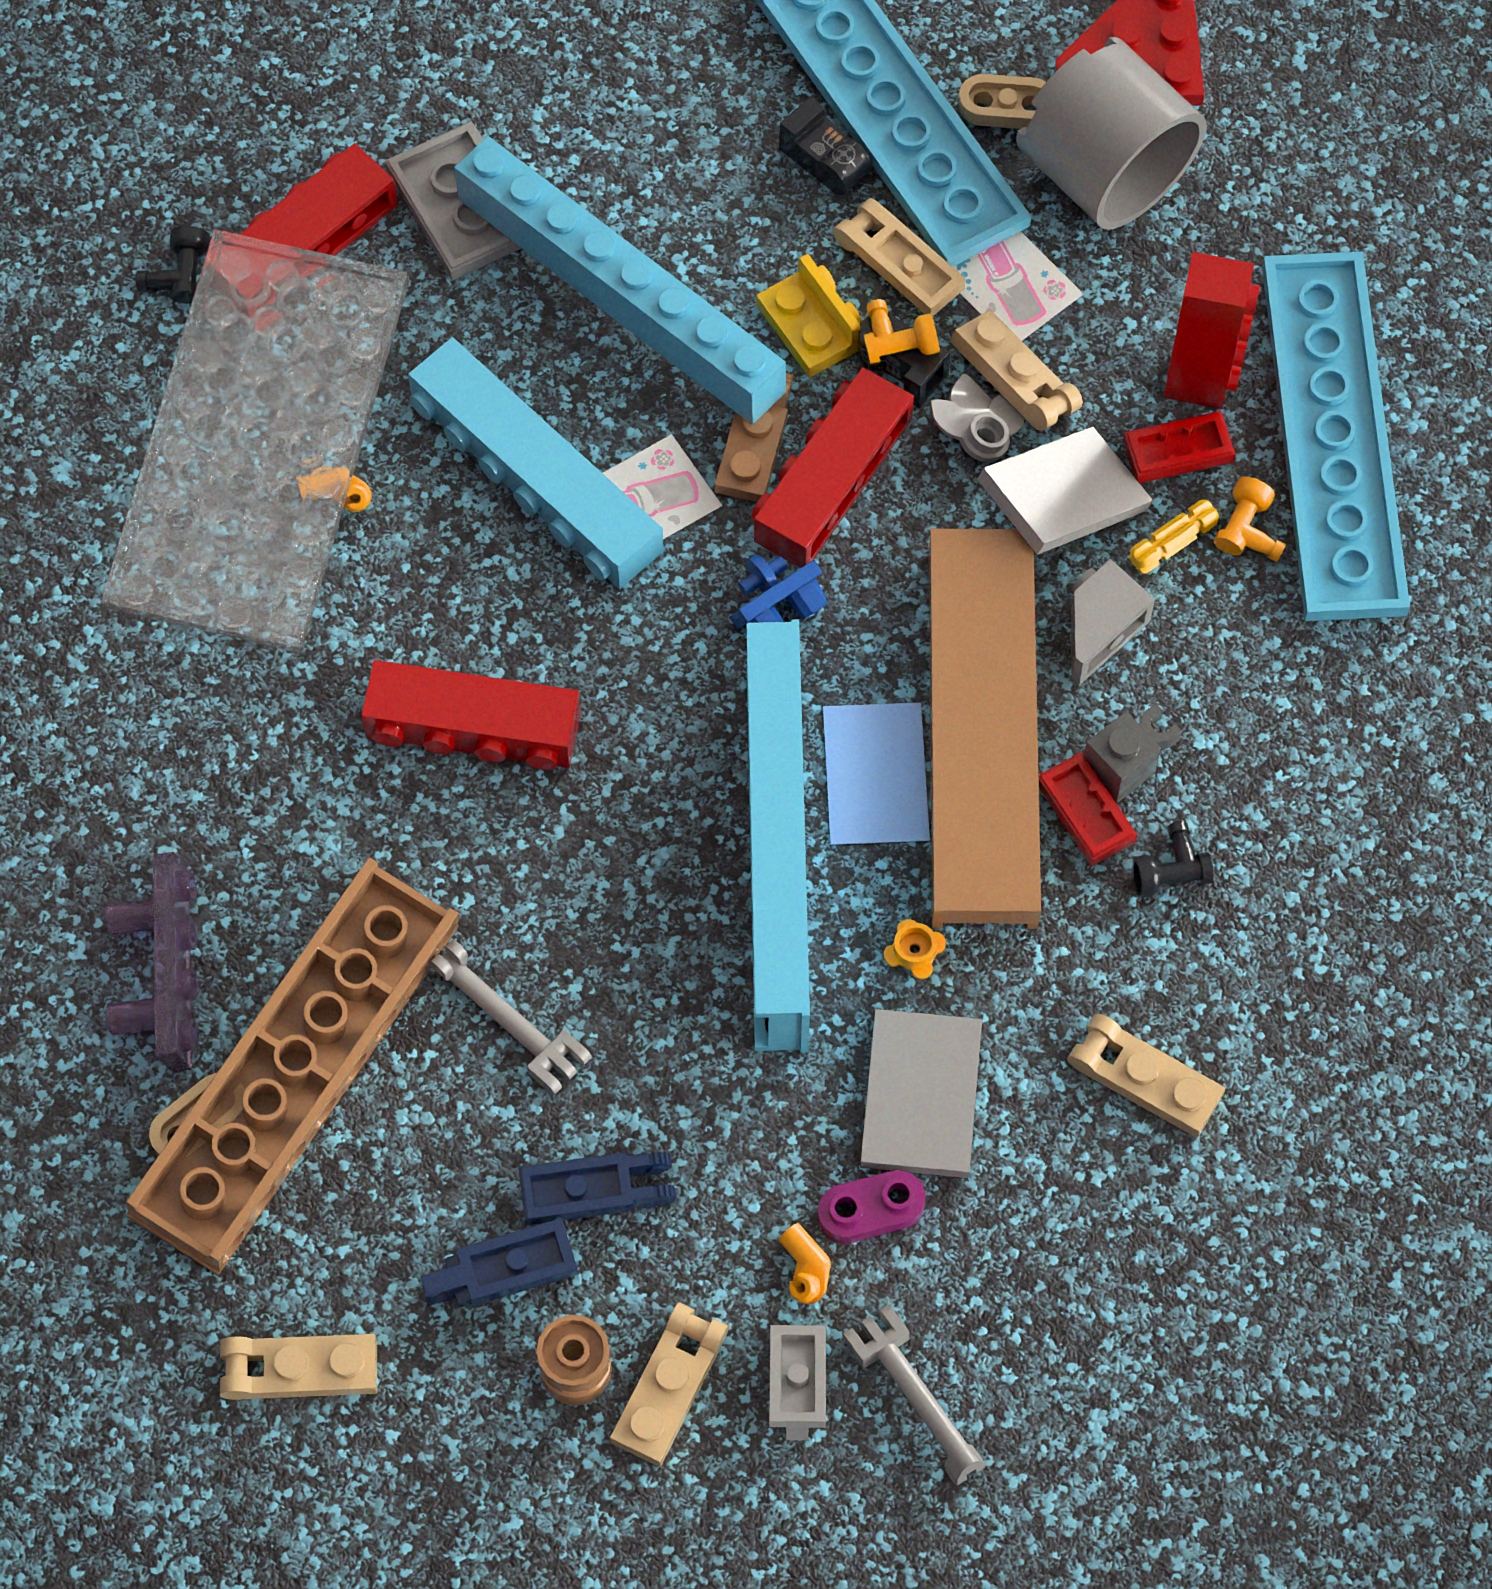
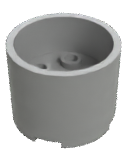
M1109 37L1105 43L1106 47L1093 54H1089L1085 49H1082L1064 63L1048 79L1031 103L1037 110L1028 128L1022 127L1017 131L1016 136L1018 148L1096 224L1107 230L1121 227L1133 221L1150 209L1175 185L1197 155L1207 129L1204 116L1122 39L1117 37Z

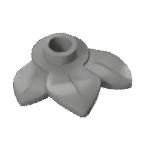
M962 374L950 391L949 400L937 399L932 400L930 403L932 418L938 428L946 435L959 440L964 450L971 457L983 462H994L1002 458L1009 448L1010 436L1022 428L1025 420L1001 394L991 400L967 374Z

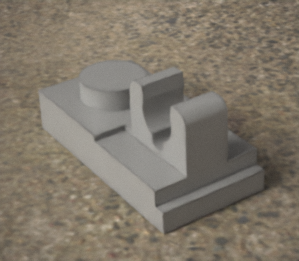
M770 1325L769 1427H786V1440H808L809 1428H826V1326Z

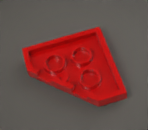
M1117 0L1055 61L1054 72L1082 49H1085L1089 54H1093L1106 47L1105 43L1109 37H1117L1122 39L1192 106L1203 105L1204 86L1194 0Z

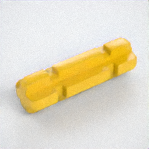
M1199 500L1188 508V514H1179L1150 534L1152 539H1143L1131 547L1129 559L1140 573L1150 572L1160 565L1159 560L1161 558L1167 560L1196 540L1197 533L1204 534L1217 525L1219 514L1208 500Z

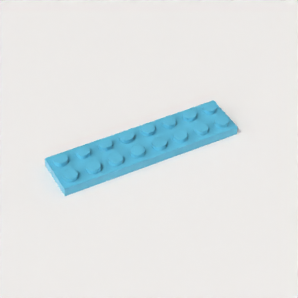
M755 0L849 134L868 153L874 169L931 249L947 263L954 267L1030 227L1031 215L875 0Z
M1363 251L1264 256L1262 272L1305 621L1407 616L1410 602Z

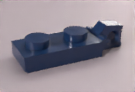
M556 1219L458 1248L455 1255L444 1259L446 1269L422 1275L420 1279L428 1306L456 1299L457 1306L463 1307L470 1304L475 1306L578 1275V1269L562 1219Z

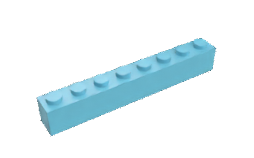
M487 136L454 167L458 198L463 204L753 425L786 393L785 360L491 137Z

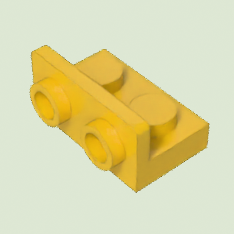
M809 254L798 258L797 273L756 295V306L809 378L858 351L859 331L862 322L859 312L851 302L844 303L836 292V285L830 272L823 265L817 267Z

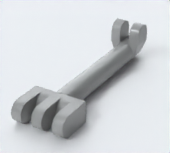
M452 940L445 947V953L442 956L437 954L430 961V966L445 980L453 982L536 1056L527 1066L528 1074L549 1093L555 1095L562 1088V1085L549 1071L554 1068L565 1079L570 1080L577 1073V1070L564 1056L569 1053L576 1061L585 1065L592 1058L590 1052L565 1029L551 1042L466 966L468 960L466 950L457 941Z
M887 1305L879 1310L882 1321L889 1328L888 1330L882 1332L874 1319L869 1316L860 1322L865 1334L870 1339L868 1343L864 1344L853 1328L842 1333V1337L863 1368L880 1359L947 1453L948 1458L944 1463L945 1470L953 1483L958 1486L967 1480L966 1475L973 1471L976 1474L984 1469L985 1462L973 1445L966 1443L898 1348L910 1340L909 1330L893 1308Z

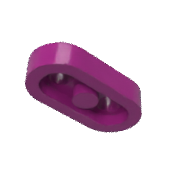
M900 1170L840 1184L830 1188L822 1196L818 1206V1223L822 1232L828 1238L839 1243H851L905 1229L915 1224L922 1216L925 1206V1190L917 1177ZM899 1189L908 1195V1199L904 1203L897 1204L889 1199L888 1194L893 1190ZM848 1203L855 1208L856 1212L851 1217L844 1218L839 1216L835 1209L840 1204Z

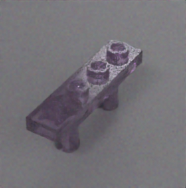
M174 852L153 854L154 893L151 898L108 903L105 908L107 929L112 936L154 930L155 993L152 998L108 1003L106 1006V1023L109 1032L113 1036L155 1030V1055L171 1072L192 1070V1051L197 1050L199 1047V1032L196 1021L192 1018L191 1000H196L198 997V980L195 970L191 968V950H196L198 936L195 922L190 918V901L196 899L197 884L193 870L188 869Z

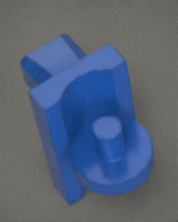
M754 554L746 560V567L750 575L738 582V586L745 596L757 588L763 594L738 609L729 618L737 630L744 625L747 627V623L784 622L774 606L787 598L803 621L828 604L820 585L815 579L823 572L815 560H813L786 579L778 582L776 576L788 569L785 560L778 556L767 563L761 556Z

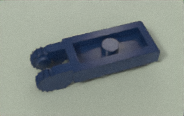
M627 1152L521 1166L518 1170L525 1224L533 1225L556 1219L569 1220L634 1211V1207L651 1208L673 1203L677 1199L674 1185L658 1184L631 1188L630 1174L645 1176L668 1171L672 1167L671 1155L666 1152H653L650 1154L644 1153L627 1156Z

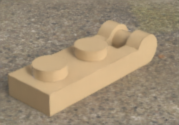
M868 198L857 208L858 214L851 220L843 219L833 228L835 239L844 249L854 251L924 314L931 313L933 317L965 289L966 278L875 199ZM870 229L879 231L872 238L866 234Z
M991 309L955 329L950 341L952 345L1035 429L1043 431L1054 425L1059 415L1069 416L1082 407L1083 401L1079 390L1071 383H1063Z
M1099 1013L1094 1014L1086 1027L1088 1032L1086 1039L1082 1044H1076L1067 1057L1070 1065L1130 1101L1198 1138L1223 1097L1226 1088L1121 1029L1111 1018ZM1106 1046L1120 1053L1114 1064L1105 1061L1100 1056Z
M680 1302L674 1308L666 1329L610 1436L611 1444L661 1467L729 1330V1325L713 1319L710 1323L695 1316V1309ZM684 1335L701 1343L695 1356L678 1349Z
M375 1334L263 1339L227 1337L220 1340V1358L225 1360V1376L220 1378V1397L241 1400L377 1394V1338ZM248 1361H264V1376H248Z

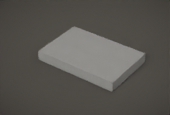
M472 121L385 160L386 171L394 179L395 186L452 281L522 249L463 204L458 198L454 167L483 141Z
M1094 427L983 468L977 478L1037 555L1146 512L1153 502V499Z
M875 1009L860 1168L900 1170L910 1173L969 1178L982 1019Z

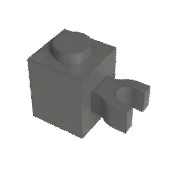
M1156 703L1145 711L1140 724L1127 712H1124L1086 742L1084 757L1116 804L1155 774L1160 751L1170 748L1181 738L1182 730L1176 724L1163 733L1157 732L1152 728L1151 725L1160 720L1162 709Z

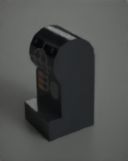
M810 97L780 122L779 149L832 192L843 195L872 170V161L865 149L854 139L846 137L840 128L824 116L825 108L814 98Z
M888 314L894 332L912 328ZM869 316L861 322V329L859 331L858 356L861 362L872 370L886 371L902 382L904 390L914 395L913 405L920 409L949 374L950 351L939 345L940 353L925 355L920 352L919 348H913L879 357L880 362L870 364L863 335L873 331L871 319Z

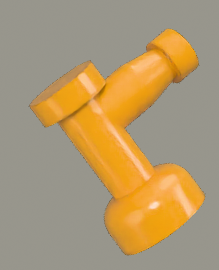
M877 299L868 303L867 311L871 319L873 332L863 336L870 364L880 362L879 357L913 348H919L920 352L925 355L940 353L938 337L931 313L918 316L913 323L914 328L894 332L888 317L886 302Z
M1240 477L1237 480L1233 489V498L1237 506L1226 528L1219 530L1214 539V544L1217 548L1231 555H1240L1246 546L1254 551L1268 555V558L1275 562L1279 560L1286 544L1279 540L1274 541L1264 532L1250 526L1255 513L1264 512L1271 506L1275 493L1270 486L1252 477Z

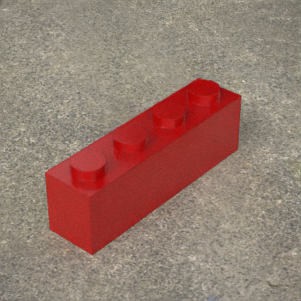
M355 143L344 152L332 155L324 163L322 169L310 179L294 185L281 202L268 212L264 211L256 215L249 223L248 228L233 240L225 241L214 249L210 258L206 260L212 287L247 321L252 323L398 206L394 179Z
M1192 252L1163 398L1223 409L1226 391L1237 392L1260 285L1250 283L1254 263Z
M864 367L860 369L852 382L845 380L833 398V409L825 419L817 418L811 426L805 439L807 445L798 457L791 455L780 471L778 477L780 483L771 495L764 493L756 503L751 514V519L754 521V542L799 568L812 562L912 421L914 395Z
M374 660L361 717L365 736L384 746L397 747L402 745V743L423 746L428 751L437 754H451L454 751L473 753L478 758L489 762H501L506 758L526 761L528 765L537 769L551 770L556 768V766L570 768L581 707L579 690Z

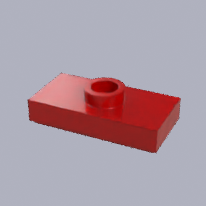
M1221 411L1124 432L1123 443L1134 477L1139 483L1233 463L1236 455Z
M1082 752L1038 775L1040 791L1091 867L1136 842L1137 833Z

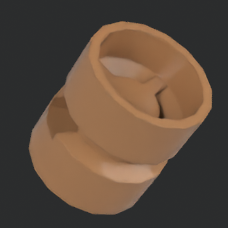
M572 1314L559 1317L545 1327L539 1336L536 1352L542 1384L549 1395L562 1404L573 1406L588 1404L600 1397L610 1383L612 1366L607 1335L599 1324L588 1317Z

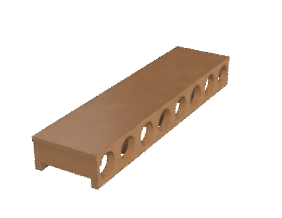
M931 528L928 562L932 928H942L943 923L1027 924V929H1038L1041 915L1034 550L1017 529Z
M369 857L126 1201L128 1209L127 1218L211 1272L219 1275L431 968L430 961L437 954H441L459 928V913L451 908L449 910L444 909L379 868L378 862ZM241 1082L245 1089L242 1113L231 1123L224 1124L217 1129L211 1124L232 1108L235 1102L234 1090ZM199 1138L207 1141L195 1152L186 1156Z

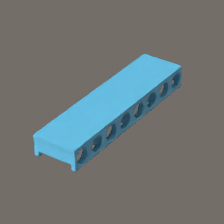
M799 619L791 620V622L747 623V711L755 1051L800 1050V1053H808L810 998ZM767 1017H768V1032H767V1030H766V1028H765V1020H766Z

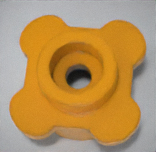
M911 919L903 920L897 926L893 945L887 946L884 950V959L889 966L895 967L900 965L910 970L915 978L925 979L933 973L932 963L936 955L945 950L946 940L940 932H933L931 928L922 923H917ZM913 945H917L920 948V951L918 953H912L910 951V947Z

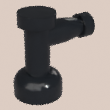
M179 226L172 229L170 233V247L178 255L177 270H160L150 273L148 270L137 271L135 278L137 290L144 291L150 288L170 290V298L178 303L192 304L198 302L200 299V287L196 285L198 257L207 253L210 244V234L204 229L194 226Z
M1175 821L1167 827L1169 837L1173 843V853L1176 862L1158 864L1155 858L1150 855L1134 856L1132 864L1133 879L1139 898L1155 896L1159 892L1160 886L1165 884L1198 880L1201 885L1213 883L1214 873L1210 854L1208 852L1195 853L1186 821Z

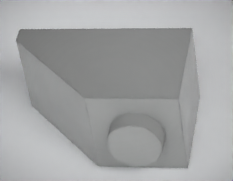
M1111 559L1097 571L1094 568L1088 569L1080 576L1072 588L1074 596L1071 608L1072 680L1077 685H1081L1151 620L1155 598Z

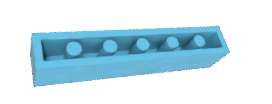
M453 337L408 374L411 390L409 399L415 410L426 420H430L433 417L444 428L446 437L454 447L462 452L466 449L478 459L480 468L490 480L497 484L502 481L513 491L516 502L526 513L531 516L537 513L546 521L549 531L562 546L569 548L572 545L583 555L587 568L598 579L605 580L607 578L620 590L664 552L663 528Z

